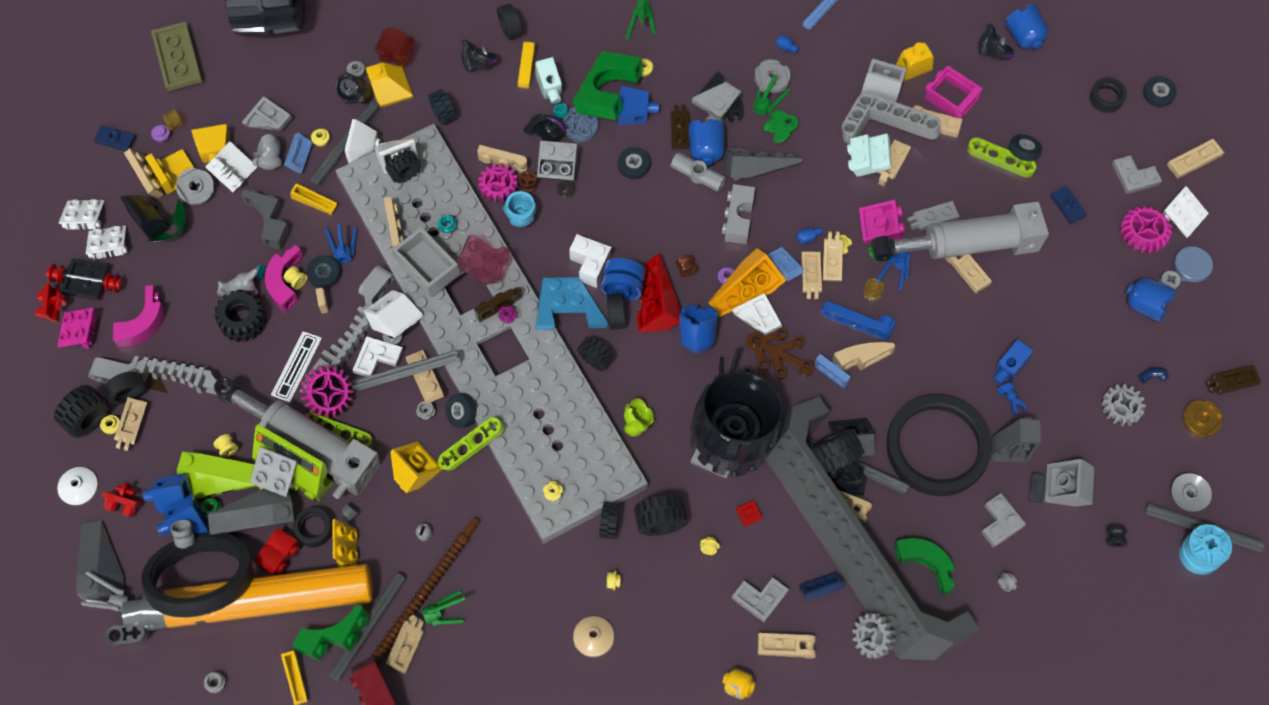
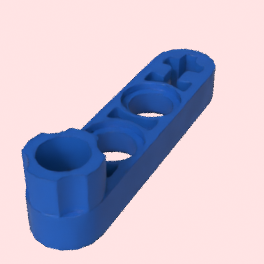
M824 302L820 313L829 319L882 340L890 338L896 321L888 315H881L877 321L832 302Z

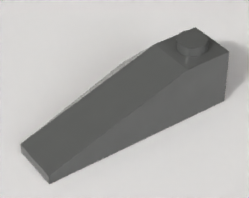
M725 147L723 155L725 173L732 180L750 178L801 163L803 160L798 154L772 152V155H770L769 152L757 150L755 153L746 151V148Z
M264 488L207 515L210 535L287 525L294 522L289 491L287 497H284Z
M102 521L81 523L76 576L77 596L84 602L87 598L99 600L109 598L110 594L115 595V592L86 575L87 571L114 587L124 590L123 595H125V576L120 568Z

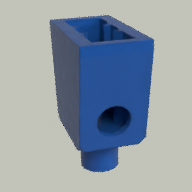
M621 86L620 97L623 109L618 116V125L646 123L648 113H659V103L649 102V92Z
M1017 339L998 362L996 367L997 373L992 377L993 380L999 385H1002L1006 379L1012 381L1030 361L1033 350Z
M186 473L157 478L151 489L144 490V501H154L156 510L159 513H165L168 507L192 495Z
M193 494L168 507L165 510V522L157 525L161 536L170 533L171 525L178 520L190 521L192 526L191 532L194 534L209 532L208 519Z

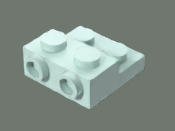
M867 134L850 139L847 149L852 160L848 161V165L857 177L892 169L890 137L888 134L871 138Z

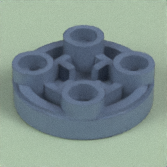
M572 107L568 115L563 119L566 127L564 134L574 142L589 141L598 131L597 117L579 114L576 112L575 107Z
M1189 246L1177 253L1174 259V269L1180 276L1181 281L1201 282L1206 280L1212 272L1213 261L1205 250Z

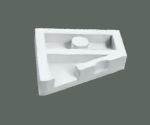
M765 293L732 309L735 316L764 335L782 327Z

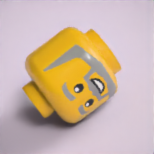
M736 668L730 673L727 672L723 678L725 692L740 700L750 697L754 691L755 682H753V677Z

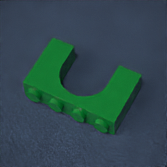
M602 51L595 60L593 68L588 72L586 80L581 84L579 92L574 96L573 104L575 105L576 112L617 120L623 109L620 95L602 92L598 88L611 80L637 83L644 71L641 58Z

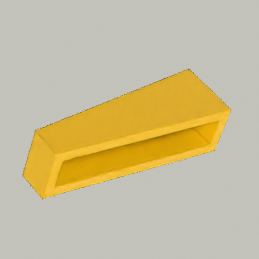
M524 42L518 87H530L535 57V43Z
M297 183L290 192L291 199L330 215H333L337 208L336 202Z
M296 651L281 654L294 705L308 702Z

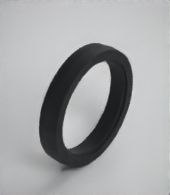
M947 395L922 396L906 404L892 420L886 444L890 464L898 477L908 483L909 487L931 496L955 495L974 485L984 474L988 466L992 448L990 432L980 414L962 400ZM928 410L947 411L960 417L969 425L977 440L978 456L975 465L964 476L951 481H935L919 475L907 464L900 450L899 438L904 424L914 415Z
M210 532L194 534L195 542L187 548L176 547L174 541L165 545L153 554L142 571V588L148 603L159 613L178 618L203 616L227 607L244 594L253 579V561L247 546L240 539L225 533L210 535ZM209 551L224 552L235 557L239 562L237 572L229 582L204 595L176 598L168 596L157 589V582L162 572L174 562L192 554Z

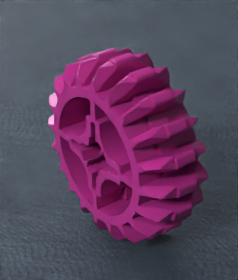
M1144 205L1140 208L1136 206L1123 217V221L1120 224V228H1122L1120 234L1124 235L1123 241H1128L1127 246H1134L1133 251L1138 248L1140 253L1144 252V250L1148 254L1152 251L1156 253L1159 249H1163L1172 235V225L1168 224L1170 218H1164L1165 213L1160 214L1159 208L1152 210V206L1148 207V209Z
M325 365L324 371L322 366H318V373L311 369L310 372L313 376L311 377L306 374L305 378L309 381L301 382L302 385L306 386V389H300L301 393H306V396H302L301 400L308 399L304 406L309 407L312 405L311 413L318 409L317 416H321L323 411L324 417H329V411L332 416H336V409L338 412L343 413L341 406L349 407L345 400L352 401L353 399L347 396L348 393H354V390L348 389V386L353 385V383L345 382L349 379V375L342 377L344 373L342 369L336 373L337 366H333L331 371L329 365ZM324 375L322 385L318 388H312L314 382ZM330 375L339 381L341 388H335L332 385ZM325 386H327L328 389L336 390V392L328 393L329 396L326 397V393L318 392V390L326 389ZM312 394H319L322 397L324 407L315 402ZM336 394H341L339 401L330 407L332 397Z

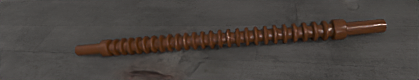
M472 518L462 534L459 533L457 535L456 541H453L454 545L449 546L450 550H447V554L442 556L443 560H439L440 564H436L437 568L432 570L433 574H429L430 578H426V583H422L423 587L419 588V593H415V598L412 597L413 601L408 602L409 607H405L406 611L401 612V617L398 616V622L395 621V626H391L392 630L387 631L388 635L384 636V641H380V646L377 645L378 649L373 650L374 655L369 657H374L376 664H380L379 660L384 658L383 654H387L386 650L391 649L390 645L395 643L394 639H397L403 623L408 621L412 615H415V610H419L418 606H422L421 602L426 601L425 596H429L428 592H432V587H436L435 583L439 582V577L442 578V573H446L445 569L450 568L449 563H453L452 559H456L455 555L460 554L459 550H462V546L468 543L469 536L479 524L477 519Z

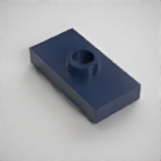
M101 125L94 141L96 144L126 152L129 148L131 149L136 136L132 133Z
M1068 186L1051 193L1050 197L1070 225L1087 216V213Z
M835 572L801 584L799 588L802 595L808 601L819 596H826L833 591L845 588L843 580Z

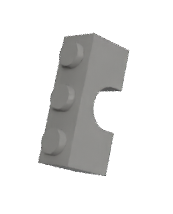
M733 184L732 191H728L727 202H730V207H726L724 217L728 218L727 223H723L722 229L726 242L747 244L750 219H743L738 213L742 211L752 212L755 187Z

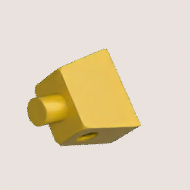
M916 43L913 47L902 51L896 66L907 68L904 81L933 70V55L926 43Z
M226 124L192 130L199 155L204 163L210 162L230 142V132Z

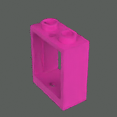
M947 66L944 70H940L937 73L933 82L930 81L927 84L924 99L949 116L962 119L979 100L983 88L950 66ZM945 81L968 95L959 106H956L936 92Z

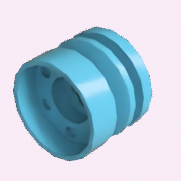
M1209 524L1201 525L1194 529L1182 541L1179 547V557L1182 564L1189 571L1200 575L1210 574L1228 560L1232 553V543L1227 533L1223 529Z

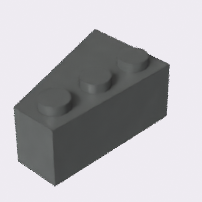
M1025 417L991 437L992 448L989 461L1028 463L1041 443L1040 420Z

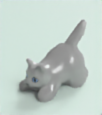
M254 268L250 272H241L229 282L218 281L217 294L222 297L225 294L229 295L230 291L235 293L237 290L242 289L243 292L247 290L257 296L258 289L255 287L254 278L257 275L258 269Z

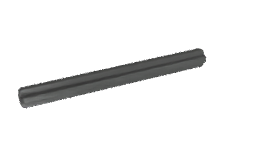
M371 101L357 120L367 125L380 108L379 104ZM350 129L310 178L312 184L320 185L345 153Z
M457 350L353 380L351 381L353 383L351 389L354 392L458 362L460 361V354Z
M806 438V444L809 448L817 443L813 439ZM858 460L853 462V464L864 470L863 475L902 494H906L909 488L908 483Z
M1148 503L1145 509L1147 515L1192 530L1201 525H1214ZM1217 526L1227 533L1231 543L1258 552L1263 551L1265 546L1263 541Z
M399 573L394 575L369 613L368 622L362 628L357 643L350 651H344L330 672L331 678L336 681L342 678L405 582L403 575Z

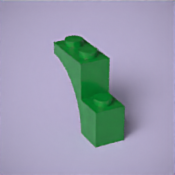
M355 605L345 619L332 627L322 630L301 628L292 647L300 654L319 662L322 656L326 654L329 643L350 651L357 643L362 628L366 626L369 614L363 607Z

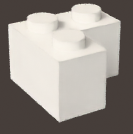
M576 235L569 249L570 260L582 264L579 271L581 282L597 288L604 274L605 263L612 258L611 247Z

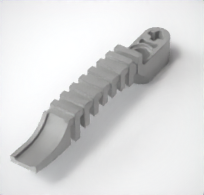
M380 265L372 270L358 290V293L365 297L366 305L363 308L359 306L357 309L360 316L356 315L354 317L357 325L352 323L349 326L352 334L348 331L344 333L347 341L339 338L338 342L341 349L332 344L330 348L333 351V355L324 349L322 354L325 361L319 358L312 369L318 373V366H322L323 371L325 365L330 366V371L333 366H337V372L344 368L343 363L349 361L348 356L354 354V348H358L360 345L359 341L363 340L365 333L371 330L364 310L381 299L395 280L393 273ZM324 375L319 377L314 382L312 388L316 387V385L324 378Z
M134 356L130 364L96 357L88 373L90 379L101 383H107L114 376L129 371L138 372L142 375V379L145 380L148 379L150 373L153 379H158L159 373H161L162 379L165 380L170 375L172 381H177V378L180 379L182 384H185L187 381L189 387L194 388L195 386L198 393H202L205 387L207 388L206 393L216 394L214 384L217 380L210 370H206L204 367L197 369L193 365L187 367L183 363L181 365H178L176 362L169 364L166 360L160 362L155 358L150 360L149 357H144L141 360L140 357ZM226 387L221 392H227L230 388Z

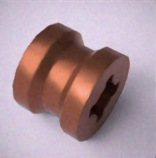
M526 170L519 175L521 191L532 193L537 189V176L533 171Z
M685 255L677 259L676 266L680 268L681 277L692 276L698 271L697 265L693 263L694 258L692 255Z

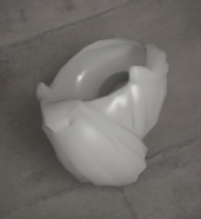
M274 134L264 135L259 142L257 152H253L255 158L252 160V164L264 170H274L282 166L283 163L279 156L280 143Z

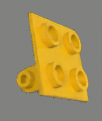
M333 519V558L337 560L339 567L347 566V564L350 566L357 565L356 541L358 535L356 528Z

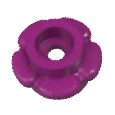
M511 305L507 307L502 306L499 309L498 318L504 323H512L517 317V312Z

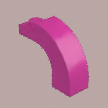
M296 245L286 250L283 257L276 253L270 260L265 273V283L271 299L284 313L298 301L295 292L285 285L283 280L286 271L304 258L300 248Z
M153 285L145 286V306L137 318L127 322L114 323L113 341L118 348L131 347L143 343L152 337L161 326L165 309L160 302V293L156 291Z

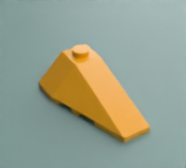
M756 248L740 263L708 304L721 317L732 312V309L764 293L765 295L773 293L786 279L767 254Z

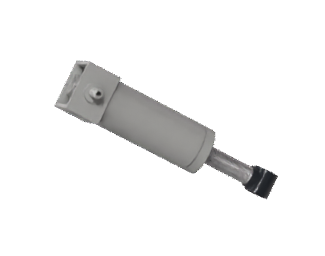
M1039 202L1013 205L1010 213L929 224L926 236L899 240L889 239L888 236H879L871 241V246L876 261L889 260L897 253L927 249L932 259L1011 248L1014 255L1039 252L1049 233Z
M227 377L218 379L214 384V390L221 401L238 405L261 419L260 425L324 462L328 473L333 476L335 483L339 485L333 493L336 499H340L345 490L359 497L381 465L377 452L355 439L351 443L280 400L275 401L268 407L241 391ZM226 387L230 388L227 392H221Z

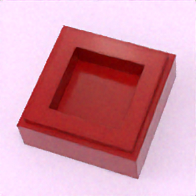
M754 500L736 508V512L744 527L756 523L763 518Z

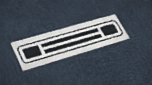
M302 332L271 396L288 402L291 401L322 339L321 337Z

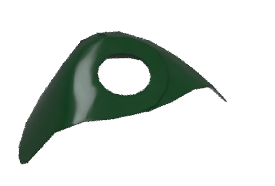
M177 200L174 213L165 222L167 226L175 225L177 227L176 233L168 235L166 232H163L153 240L147 241H174L184 234L186 214L181 201Z

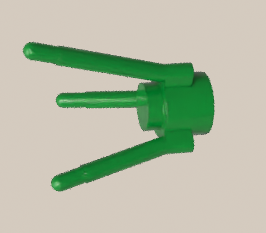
M647 0L637 2L636 9L633 10V17L626 40L630 38L637 16L641 18V23H644V19L649 16L652 33H656L653 11L650 9V2Z
M776 74L773 75L761 98V91L758 89L752 106L753 110L759 115L770 114L772 109L791 91L788 88L770 106V100L767 96L777 77Z
M458 590L433 604H429L428 607L422 608L426 623H432L433 626L464 623V619L439 620L442 617V609L466 600V597L463 596L447 602L461 594L462 591Z

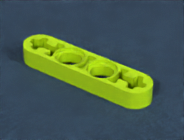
M973 138L969 142L967 149L969 154L1026 178L1031 177L1036 170V163L1034 161L1021 160L1005 148L980 138ZM995 151L998 156L991 157L988 152ZM1012 158L1015 163L1008 164L1005 159ZM1026 166L1030 167L1028 171L1025 170Z
M315 413L304 414L323 427L332 425L334 427L332 432L340 437L344 431L351 432V437L346 440L350 443L355 439L356 435L357 439L361 441L366 438L368 443L363 445L370 449L373 446L370 434L323 416H317Z
M495 417L487 419L443 452L438 459L439 467L447 471L456 469L500 436L504 431V423ZM493 423L497 424L496 431L492 430ZM482 433V442L476 444L475 436ZM462 445H466L468 448L465 455H460L459 453ZM446 458L451 459V460L449 461V463H450L449 466L446 465V462H447Z

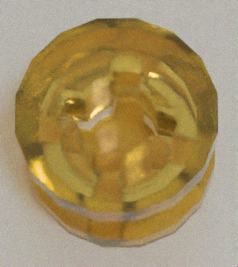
M172 109L168 114L164 113L161 115L169 131L173 130L175 126L183 125L175 109Z
M877 278L868 279L863 290L865 298L870 301H876L881 298L884 284L881 280L876 282Z

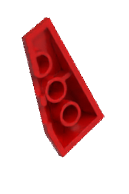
M656 254L644 265L645 278L642 282L644 284V291L639 298L642 301L641 310L637 312L639 332L666 331L680 322V307L661 255Z

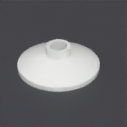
M72 468L60 478L57 487L58 494L64 502L70 505L84 504L95 495L98 488V480L96 475L87 468ZM78 481V485L73 486V483Z

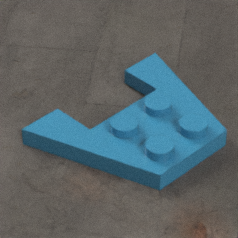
M579 277L542 279L535 330L553 329L555 323L552 313H585L589 328H607V320Z

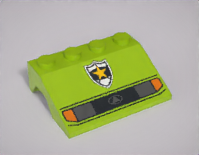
M257 424L253 444V460L256 462L260 446L296 460L297 464L292 477V481H294L292 489L295 491L299 489L304 492L303 495L312 501L316 499L321 502L334 484L332 480L326 477L328 470L325 463Z

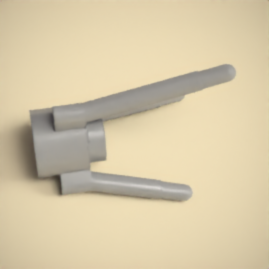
M87 571L86 575L115 592V595L110 594L108 601L87 598L86 602H81V605L122 612V602H126L128 596L123 595L124 590L114 587Z

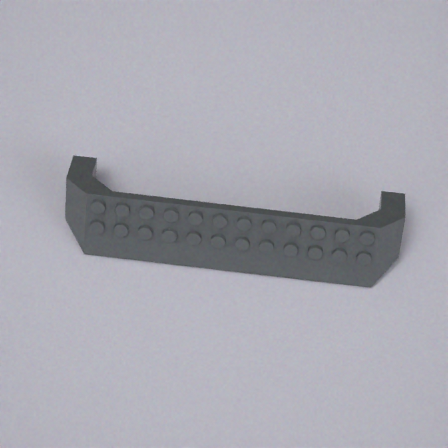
M819 396L793 406L781 421L778 439L767 456L766 461L866 611L873 614L880 613V617H887L886 623H892L889 628L890 630H895V633L891 634L895 641L890 644L893 646L892 650L898 659L936 660L961 646L980 629L969 612L946 622L922 613L806 444L807 435L813 433L829 414L828 408Z

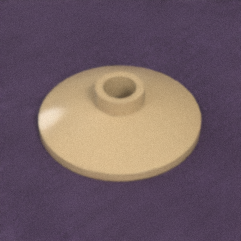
M591 616L584 618L575 627L573 634L574 644L586 656H602L613 645V628L608 621L601 617ZM596 632L598 635L597 637L592 638L590 637V633Z

